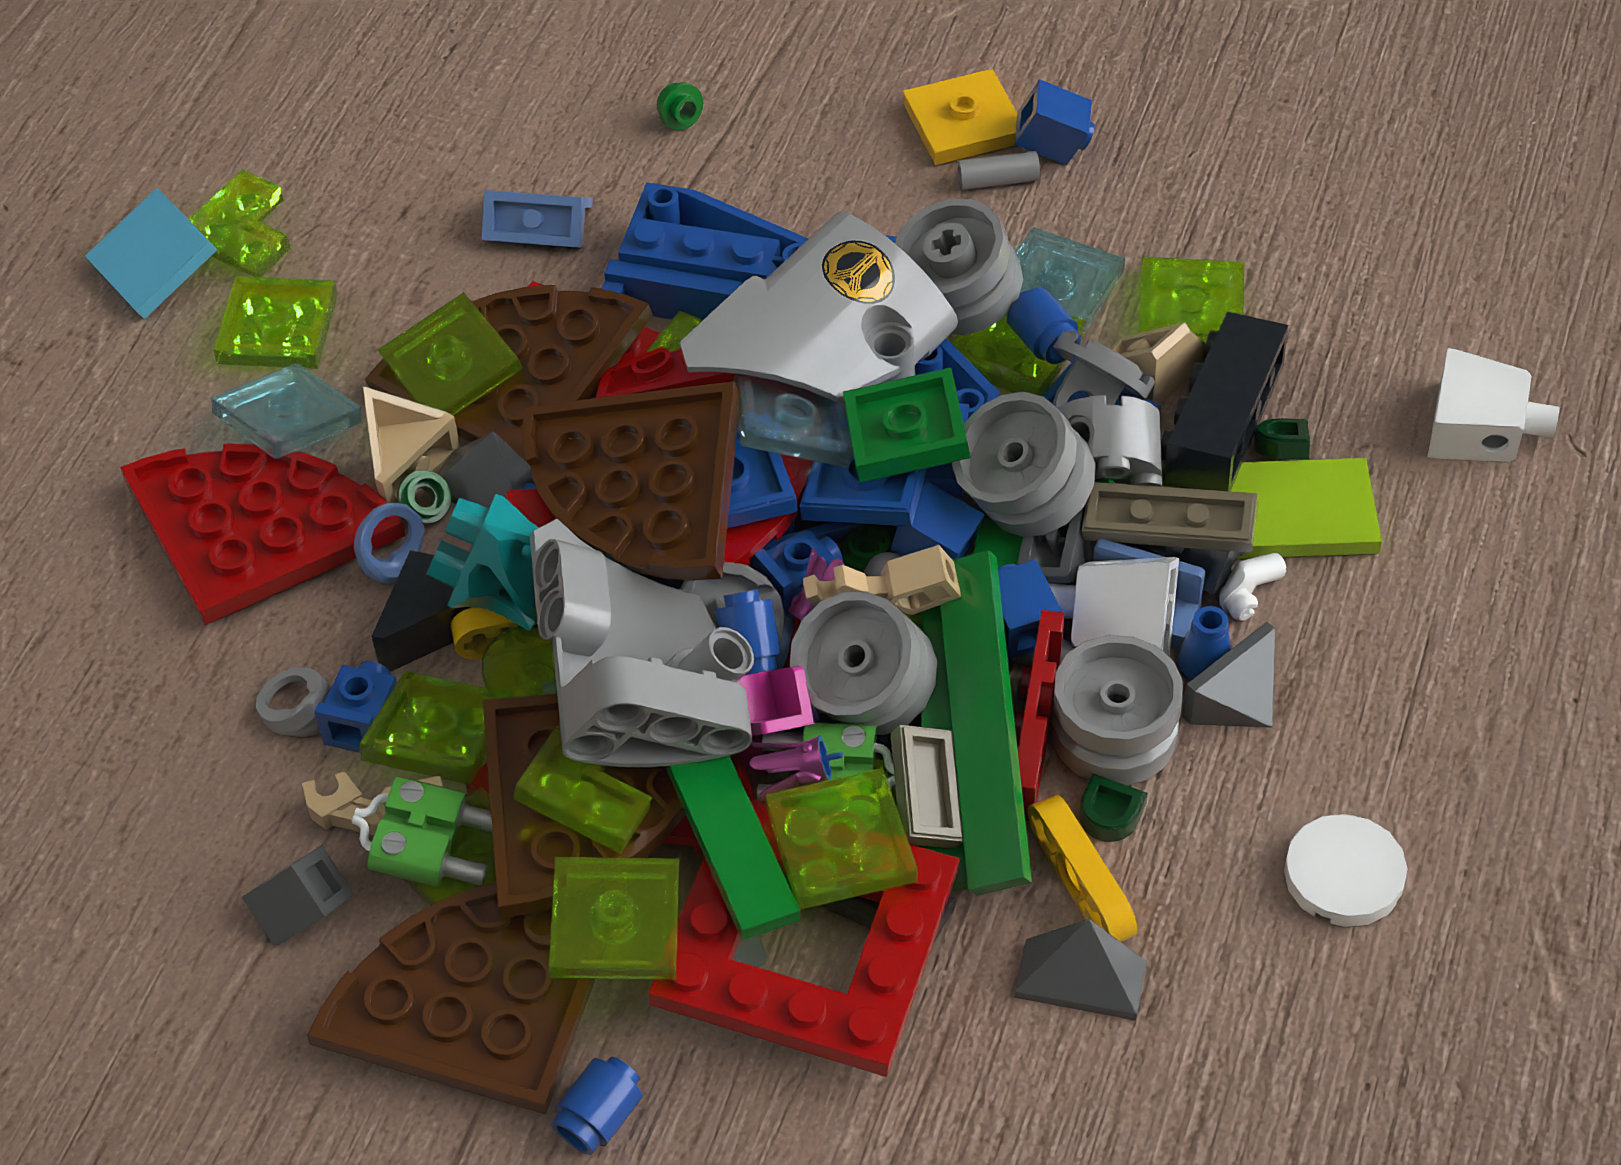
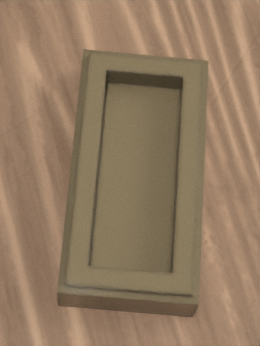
M899 725L891 732L900 841L911 845L954 849L963 842L953 733L950 730Z

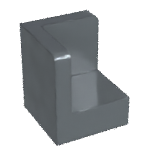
M321 845L264 881L242 898L274 945H279L328 915L351 898L354 893Z

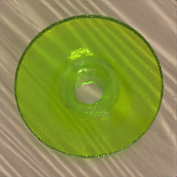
M534 624L530 631L520 625L512 627L497 635L488 644L482 657L481 674L490 694L495 699L557 693L552 641L544 640L539 635L538 624Z

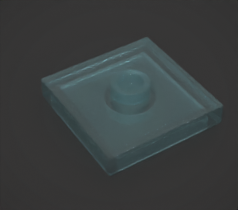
M1035 227L1031 229L1016 252L1023 275L1020 293L1035 288L1048 290L1076 321L1078 333L1081 337H1083L1121 277L1125 266V258Z
M298 363L211 397L212 413L275 459L361 423V407Z
M735 374L733 381L740 392L738 428L741 446L846 468L849 467L854 453L845 402L836 403L831 399L806 389L783 382Z

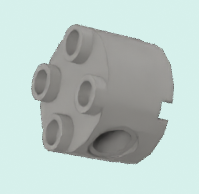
M1097 395L1072 400L1058 407L1060 412L1069 421L1071 427L1089 446L1096 464L1094 480L1110 478L1115 484L1162 487L1160 413L1154 405L1129 396H1121V406L1107 405V395Z

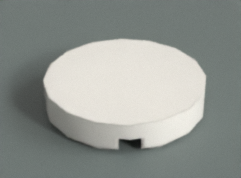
M1341 814L1322 816L1300 829L1290 842L1284 873L1288 891L1303 910L1314 917L1318 913L1322 917L1330 918V924L1351 927L1369 925L1387 916L1392 911L1403 893L1408 868L1402 847L1389 831L1369 819Z

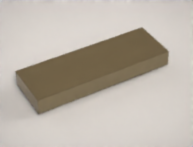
M1094 482V487L1085 506L1082 526L1083 540L1098 541L1099 539H1105L1116 543L1252 552L1258 509V494Z

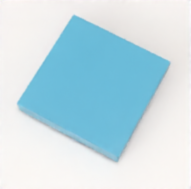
M156 188L89 251L85 257L133 309L145 319L218 249Z

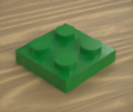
M952 368L843 391L854 459L860 483L971 458Z

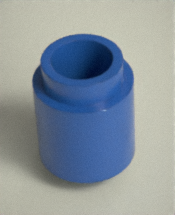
M1035 288L1021 292L1019 298L1008 311L1007 324L1040 360H1046L1050 364H1059L1066 361L1053 348L1062 331L1070 330L1076 332L1079 336L1075 343L1080 345L1081 336L1078 333L1076 321L1049 291L1044 288Z
M758 589L724 595L725 607L714 609L717 628L726 627L740 633L750 644L754 654V664L745 675L778 669L776 654L781 653L772 599L760 601Z
M611 1056L607 1061L593 1058L556 1106L558 1115L551 1123L553 1129L571 1146L585 1154L591 1155L598 1145L606 1146L642 1099V1092L636 1085L640 1077L629 1065L616 1057Z

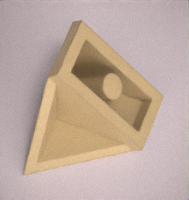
M1183 322L1124 336L1109 349L1139 366V370L1143 372L1142 376L1149 375L1154 378L1155 384L1147 399L1160 404L1191 376L1196 362H1205L1204 349L1206 343L1192 333L1187 324Z
M363 386L373 470L378 494L387 503H397V490L405 477L419 470H428L438 474L451 453L460 448L455 418L445 411Z

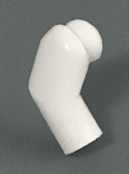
M1270 553L1238 562L1219 594L1222 610L1230 612L1232 618L1238 621L1250 618L1255 613L1252 608L1258 607L1257 598L1252 595L1255 587L1282 579L1285 576L1286 565L1282 556L1278 553Z

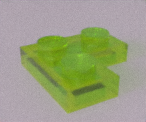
M243 169L189 219L218 249L211 257L257 279H260L291 249L287 234L261 223L284 201L280 186Z
M559 722L516 784L513 799L621 854L649 811L652 797L603 773L607 767L605 765L578 762L567 758L562 750Z

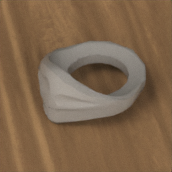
M294 667L280 672L265 683L257 695L255 708L265 726L281 735L306 737L321 734L315 710L318 703L324 704L331 686L315 670ZM295 681L307 683L309 693L295 708L281 710L270 708L269 704L272 696L281 687Z

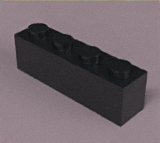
M1227 311L1219 331L1211 330L1209 332L1204 349L1205 362L1195 363L1189 383L1190 395L1180 396L1174 415L1175 428L1174 430L1166 428L1161 439V460L1166 461L1164 484L1185 489L1231 491L1254 437L1255 428L1260 423L1284 366L1289 325Z

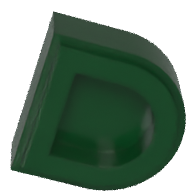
M1276 418L1261 422L1255 428L1254 450L1262 456L1274 459L1309 460L1310 437L1308 421L1305 419Z
M1092 774L1080 801V823L1083 829L1097 840L1115 842L1125 839L1135 830L1146 807L1148 793Z

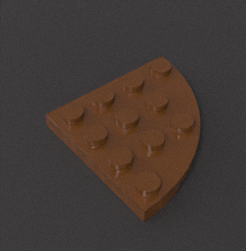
M542 285L498 292L470 301L442 314L443 322L427 330L415 340L408 336L390 351L364 380L371 389L453 415L458 435L471 442L494 431L526 461L522 433L524 407L591 399L598 389L601 376L618 363L653 314L649 304L625 294L591 287L589 292L558 291L556 285Z
M731 381L524 407L522 426L524 454L530 466L536 489L555 520L558 519L581 541L630 571L664 579L692 581L722 579L741 394L735 382Z
M557 693L483 700L500 919L532 914L561 906L591 894L615 881L645 860L667 839L686 815L665 766L617 767L578 762L567 758L562 750Z
M496 883L469 889L438 901L410 916L379 939L380 945L362 960L352 973L347 971L321 1006L307 1034L309 1043L312 1046L546 1115L626 899V886L609 883L591 894L564 905L532 914L501 919L499 918Z

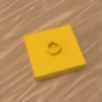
M993 68L903 90V104L934 165L1015 146L1017 112Z

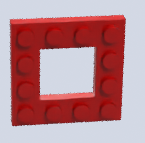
M749 798L784 875L879 902L847 994L733 960L741 938L704 856L648 992L649 1005L887 1077L953 888L960 858Z

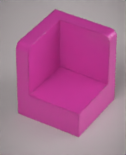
M802 666L748 674L739 680L740 685L746 690L752 735L767 734L814 724L805 671Z

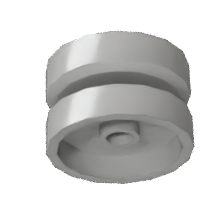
M947 199L929 205L911 217L897 235L895 244L927 274L953 308L958 324L951 334L967 335L989 328L1006 316L1012 304L1019 298L1023 283L1020 261L1014 248L1008 241V236L1001 220L989 206L972 199Z
M1028 392L1004 394L981 405L964 422L971 458L952 462L957 482L1003 531L1022 537L1045 535L1067 524L1084 507L1094 487L1096 464L1087 443L1071 427L1069 421L1060 410L1045 397Z
M867 591L842 592L821 601L802 619L791 642L790 667L802 666L804 668L810 704L821 713L827 715L835 723L876 725L877 735H886L899 725H908L926 708L936 686L937 658L930 639L889 600Z
M1102 636L1084 641L1067 653L1055 675L1051 740L1060 760L1076 775L1090 780L1092 774H1096L1124 785L1148 780L1166 767L1177 747L1182 707L1183 680L1174 661L1156 645L1133 636Z

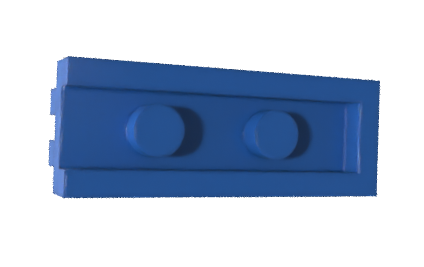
M610 259L604 272L605 282L602 289L625 294L648 303L654 317L700 324L743 282Z

